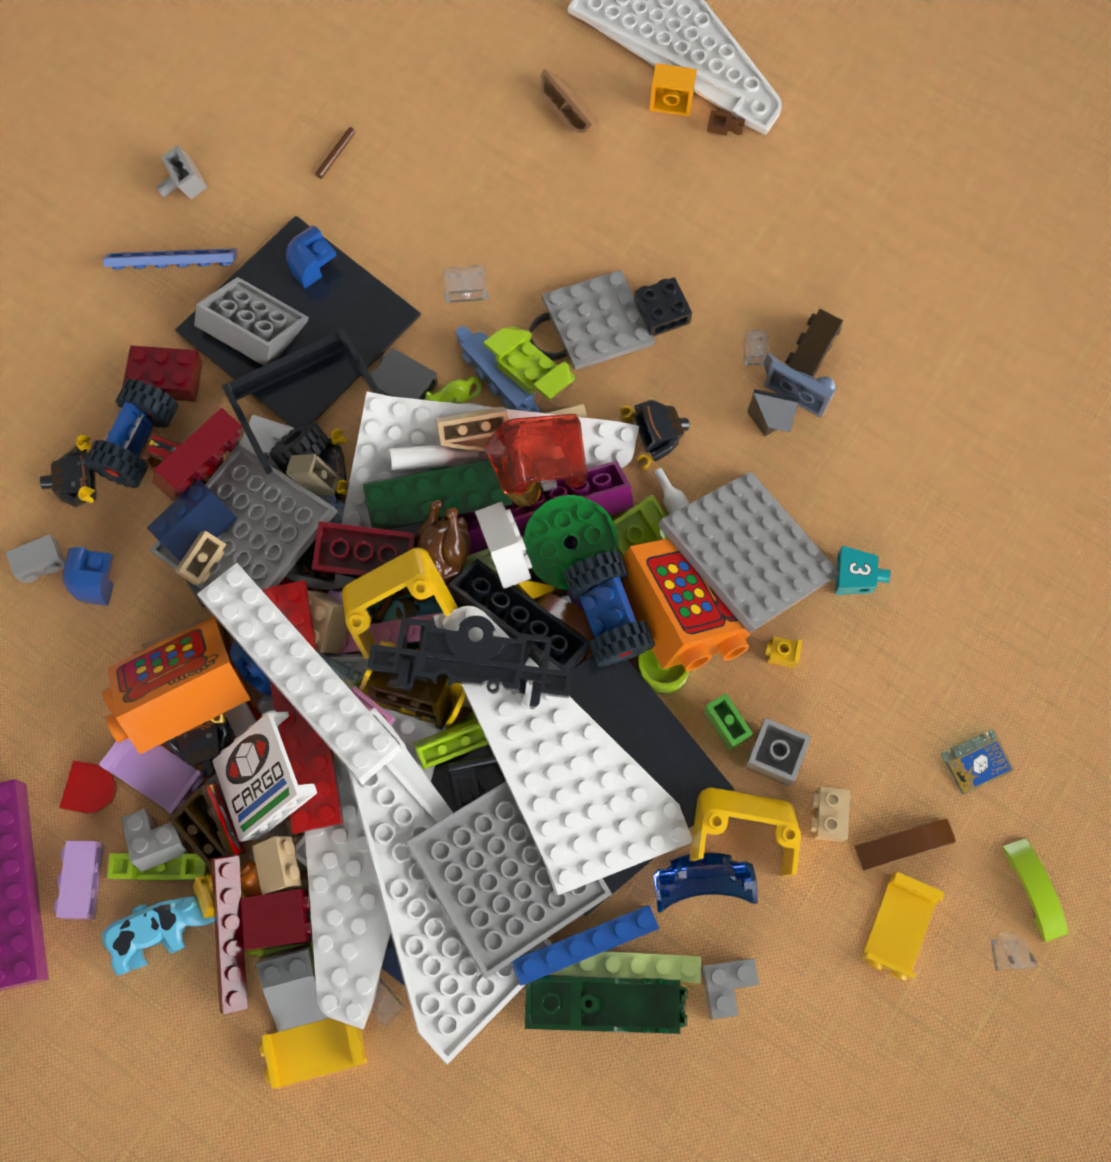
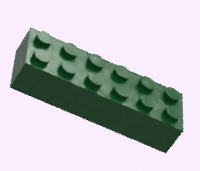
M503 456L365 482L363 484L371 527L377 529L425 521L430 511V503L435 500L442 502L438 518L447 517L445 515L446 510L451 507H456L459 515L478 511L502 502L503 506L512 504Z

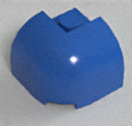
M311 225L295 236L288 243L286 250L288 268L304 289L322 277L320 267L337 256L336 251L323 238L321 231L314 225Z
M72 547L68 549L63 568V583L66 590L78 601L108 606L114 585L108 579L113 560L111 553L88 551L85 547Z
M235 640L230 648V658L239 673L260 693L271 694L270 679Z

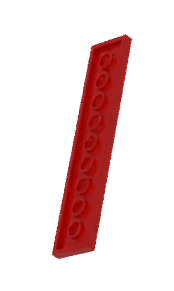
M303 580L261 589L317 652L307 583ZM270 680L274 710L276 712H288L289 717L278 725L277 728L297 784H314L317 794L290 814L292 833L297 834L344 824L333 751Z

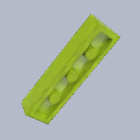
M477 718L413 742L423 770L489 744Z

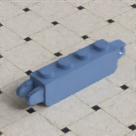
M466 326L458 327L456 335L458 336L457 342L461 346V358L467 365L471 364L475 369V374L481 381L485 380L491 393L494 396L498 395L502 399L503 406L510 410L541 413L534 402V393L527 394L497 368L496 355L483 345L484 341L489 337L483 332H477L474 335Z

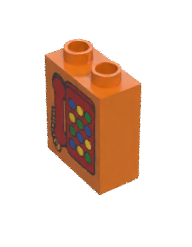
M669 538L628 548L622 557L628 577L621 583L636 621H646L655 642V646L651 649L662 669L682 664L686 671H692L705 665L713 655L720 654L723 660L727 661L740 656L749 648L746 642V638L750 635L749 632Z
M215 616L108 667L111 687L103 690L102 696L111 714L105 717L107 725L118 743L130 739L139 754H142L250 700L244 678L230 658L231 644Z

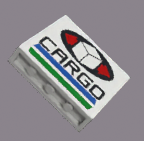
M275 710L262 714L261 719L250 725L244 734L236 737L234 742L229 747L221 750V754L213 760L239 841L260 839L317 794L314 784H297L277 726L289 717L288 712H276Z

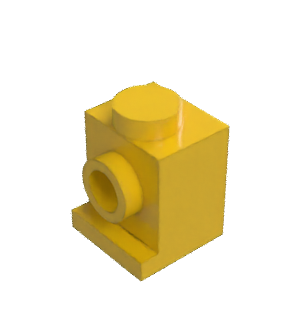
M773 636L771 642L767 641L765 647V655L768 656L767 663L795 669L799 664L803 640ZM780 647L786 648L788 651L783 653L780 651Z

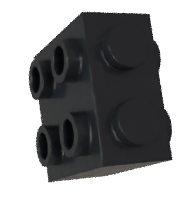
M675 277L662 279L656 284L642 286L635 291V304L650 335H653V337L690 324L692 311Z

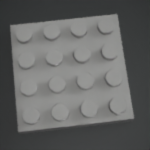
M622 270L542 294L541 299L547 312L550 314L549 317L564 349H566V354L574 371L655 344V339L653 335H650Z

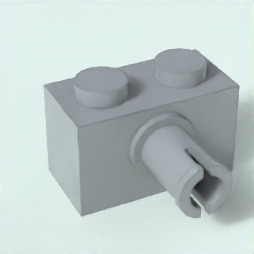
M178 145L161 157L171 175L156 186L164 198L179 188L190 199H193L208 188L191 157Z

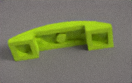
M1024 838L1002 846L1012 870H1016L1036 917L1034 921L1043 941L1047 942L1069 934L1063 910L1054 887L1040 859L1027 839Z
M110 853L107 879L189 881L195 880L196 877L206 876L207 865L198 854H182L181 857L141 872L131 863L129 853Z

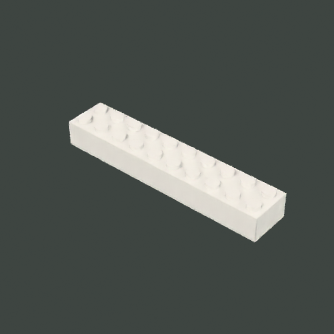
M238 563L197 594L209 611L361 784L365 783L401 751L395 739Z

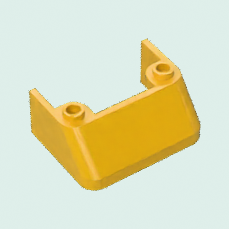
M413 548L352 581L343 588L342 600L346 626L365 659L369 658L371 644L377 645L368 630L371 624V617L366 609L367 607L407 586L410 593L417 599H427L434 595L445 616L450 615L454 612V609L458 608L426 550Z
M706 788L699 793L696 804L690 861L703 859L706 834L718 835L723 833L728 825V817L776 825L775 838L778 844L783 847L780 876L789 877L797 875L801 832L794 808L789 802L717 788Z

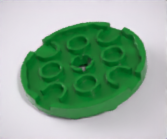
M576 495L556 497L541 505L530 517L523 537L525 551L532 565L531 570L543 582L555 588L569 590L563 574L566 569L576 565L579 561L586 560L588 557H594L597 554H604L609 551L610 553L612 551L617 552L618 549L617 531L610 515L599 504ZM568 536H573L577 540V545L572 550L564 546V540Z

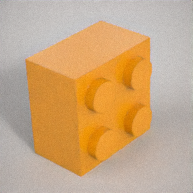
M656 63L649 111L690 117L697 69Z

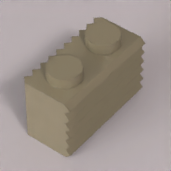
M300 454L290 457L286 473L293 480L316 496H333L335 494L339 475L329 468V465H326L319 456H316V454Z

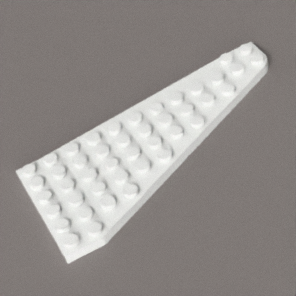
M573 0L568 6L569 14L585 21L653 66L659 63L697 69L694 92L723 111L731 113V116L734 118L744 119V124L766 135L779 117L782 108L779 95L705 0Z
M366 392L341 524L372 528L363 489L365 482L439 469L392 472L390 448L440 445L434 418L491 409L492 407L392 397ZM506 409L508 411L513 452L517 453L527 450L531 466L533 463L543 460L554 463L556 459L565 458L569 474L616 460L620 467L623 468L633 457L639 430L637 425L610 420ZM452 448V449H455V450H466V449ZM478 451L479 458L456 460L447 467L507 455ZM514 459L508 460L506 469L509 472L515 471L517 468L516 461ZM522 472L519 473V477L522 483L521 488H525L526 482ZM509 476V477H507V480H508V485H509V489H510V492H511V491H514L515 489L513 488V485H512V482H511V479H510V476Z
M464 606L454 609V612L448 616L442 613L432 617L436 628L458 631L459 624L467 617L483 616L494 625L496 630L493 632L494 636L510 638L482 610L476 607ZM474 627L469 631L468 636L472 641H479L483 637V631L478 627ZM529 657V659H528L526 665H527V666L539 667V666ZM528 682L525 694L515 693V695L511 694L510 690H505L502 685H499L498 693L490 694L487 691V683L482 686L461 684L542 856L555 895L571 891L693 842L680 805L570 696L568 699L541 695L539 706L532 710L530 709L532 685H529ZM492 685L490 688L495 689L496 686Z
M383 708L394 717L395 721L391 724L392 728L422 769L413 742L447 728L443 727L440 730L435 727L436 724L423 720L420 721L414 717ZM333 752L344 824L305 832L317 1002L321 1011L326 1016L364 1030L374 1002L391 931L348 769ZM435 765L424 770L422 769L430 782Z
M374 707L370 711L371 714L395 739L401 751L363 784L356 779L349 769L348 773L417 1032L442 1061L448 1064L525 985H519L511 962L487 979L483 978L405 844L407 841L452 815L453 812L408 752L405 744L392 726ZM546 938L518 958L552 945V943Z

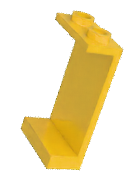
M895 872L891 874L861 956L862 959L868 961L866 965L879 971L882 968L891 971L890 976L903 982L906 979H915L916 973L912 971L935 905L942 902L945 892L902 873Z
M332 1018L273 1034L262 1035L263 1042L259 1043L262 1058L266 1057L267 1068L264 1069L267 1085L271 1084V1089L367 1063L361 1029Z

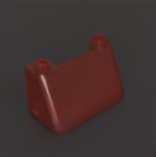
M576 414L507 420L498 427L484 445L505 494L515 493L516 495H521L529 490V486L533 482L565 478L567 486L577 488L585 484V480L588 477L581 422Z

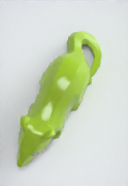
M475 376L469 377L466 381L456 379L448 382L443 388L433 394L427 391L423 400L463 404L465 401L469 402L470 399L476 398L481 393L482 384L480 379ZM472 384L477 385L476 391L469 395Z

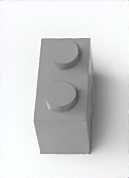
M50 534L5 552L14 577L21 583H31L42 575L56 573L65 564L59 543Z

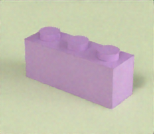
M66 841V845L61 852L63 868L58 876L59 898L55 900L54 904L56 918L95 920L104 844L97 841Z

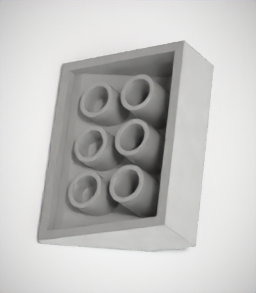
M237 277L196 304L195 326L258 363L267 365L277 360L307 323L309 317Z

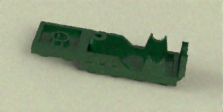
M544 976L526 984L525 1029L681 1034V1028L688 1026V1016L686 1015L688 989L681 986V980Z

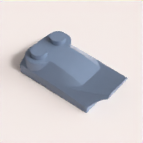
M767 352L763 363L766 372L764 386L777 394L799 398V406L822 418L836 392L835 382L826 376L816 379L808 374L796 371Z

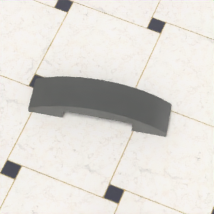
M296 562L285 576L294 582L304 580L307 583V587L317 589L344 588L347 584L360 578L335 574V580L302 573L303 563Z

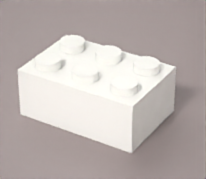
M499 502L475 511L503 588L531 579L528 569L532 568V565L526 554L523 539L520 536L510 509L505 510L503 503Z

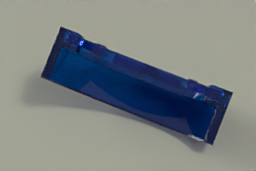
M707 852L704 853L703 859L697 861H690V855H685L670 861L671 866L666 869H658L653 873L657 913L663 912L681 900L701 895H726L746 900L752 904H758L757 879L753 864L748 861L732 860V855Z

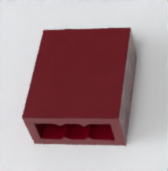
M297 889L241 898L244 951L254 952L312 943V925L309 912L310 897L308 891Z

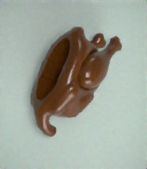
M435 500L430 503L428 517L417 533V548H422L428 552L445 585L448 587V584L462 572V568L470 553L471 541L467 521L464 518H457L458 510L456 507L446 510L445 515L448 520L438 521L442 502ZM432 595L427 599H417L413 596V600L415 602L421 603L426 602L435 596Z

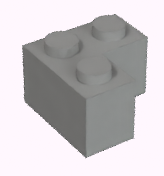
M146 809L121 817L130 861L141 872L181 857L182 854H189L186 840L171 822L157 827L155 819Z
M755 958L701 967L709 1019L739 1016L734 989L759 985Z

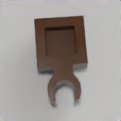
M711 110L707 132L727 136L728 131H732L736 135H742L743 128L737 126L744 127L745 120L740 118L731 119V113Z

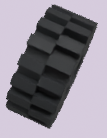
M309 420L302 425L296 426L294 430H290L286 436L284 435L280 441H277L276 446L272 447L271 452H269V456L282 472L287 474V466L292 455L316 454L318 456L321 450L326 448L329 438L315 420Z

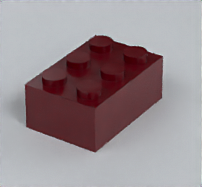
M130 345L123 385L127 379L141 380L145 384H151L152 387H158L163 393L166 392L169 394V397L177 401L196 402L203 362L197 350Z

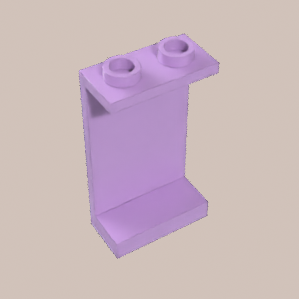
M130 739L121 743L116 741L99 763L102 768L166 809L170 814H173L193 792H196L204 784V780H202L204 778L203 773L188 765L161 745L139 754Z

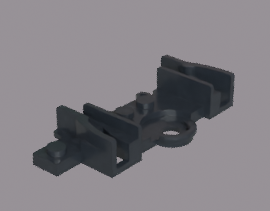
M483 616L467 617L459 624L458 631L436 628L434 621L402 617L397 647L371 644L367 665L368 671L398 675L397 684L405 692H410L414 686L415 679L423 680V682H428V679H431L436 685L438 677L446 675L449 678L448 686H452L454 683L482 686L487 683V691L490 694L498 693L499 685H502L505 690H510L511 694H525L528 682L529 685H532L530 709L532 710L539 706L541 695L569 699L572 672L548 668L552 646L551 637L519 633L518 639L494 636L493 632L496 631L494 625ZM410 624L421 627V651L408 649ZM474 627H478L483 631V637L479 641H472L468 636L469 631ZM533 641L546 643L544 656L539 667L526 665ZM492 685L496 686L495 689H491L490 687Z

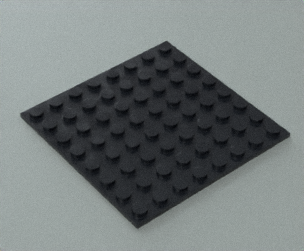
M295 216L220 288L239 277L309 317L307 323L279 358L344 329L368 369L421 316V313L326 238L324 239L336 251L337 256L320 267L322 277L304 289L292 275L286 262L288 243L295 236L310 227L298 216ZM196 310L175 329L180 336L232 379H237L264 366L196 327ZM344 350L256 391L252 395L290 427L295 429L296 426L302 425L306 421H316L361 375L347 351Z
M592 654L571 671L572 679L569 696L680 805L688 829L694 825L697 797L701 791L706 788L735 790L628 659L617 664L598 667ZM488 744L473 750L462 760L490 755L493 752ZM498 763L475 768L478 782L486 793L506 782ZM654 858L603 877V880L613 894ZM606 899L595 905L593 908L585 912L583 915L586 917Z

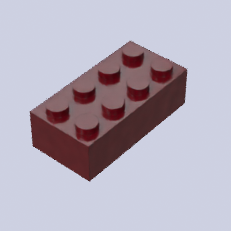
M221 407L154 469L152 483L174 502L198 479L202 481L207 475L206 471L211 466L213 468L218 466L223 460L222 456L227 451L231 453L239 445L238 441L242 437L240 433L243 426Z
M319 521L312 569L320 573L362 577L409 550L416 548L417 536L415 533Z

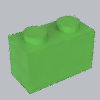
M727 693L705 706L703 713L729 752L748 741L753 735Z

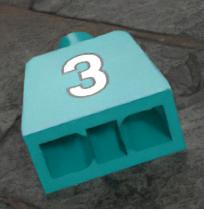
M842 546L837 553L836 569L839 571V575L836 576L835 595L873 593L877 587V582H890L891 570L878 568L879 557L875 554Z

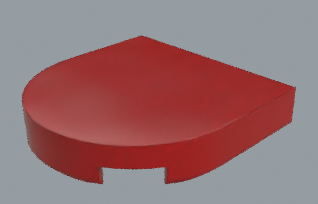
M73 760L59 808L85 814L98 813L110 805L115 798L117 784L113 775L100 765Z

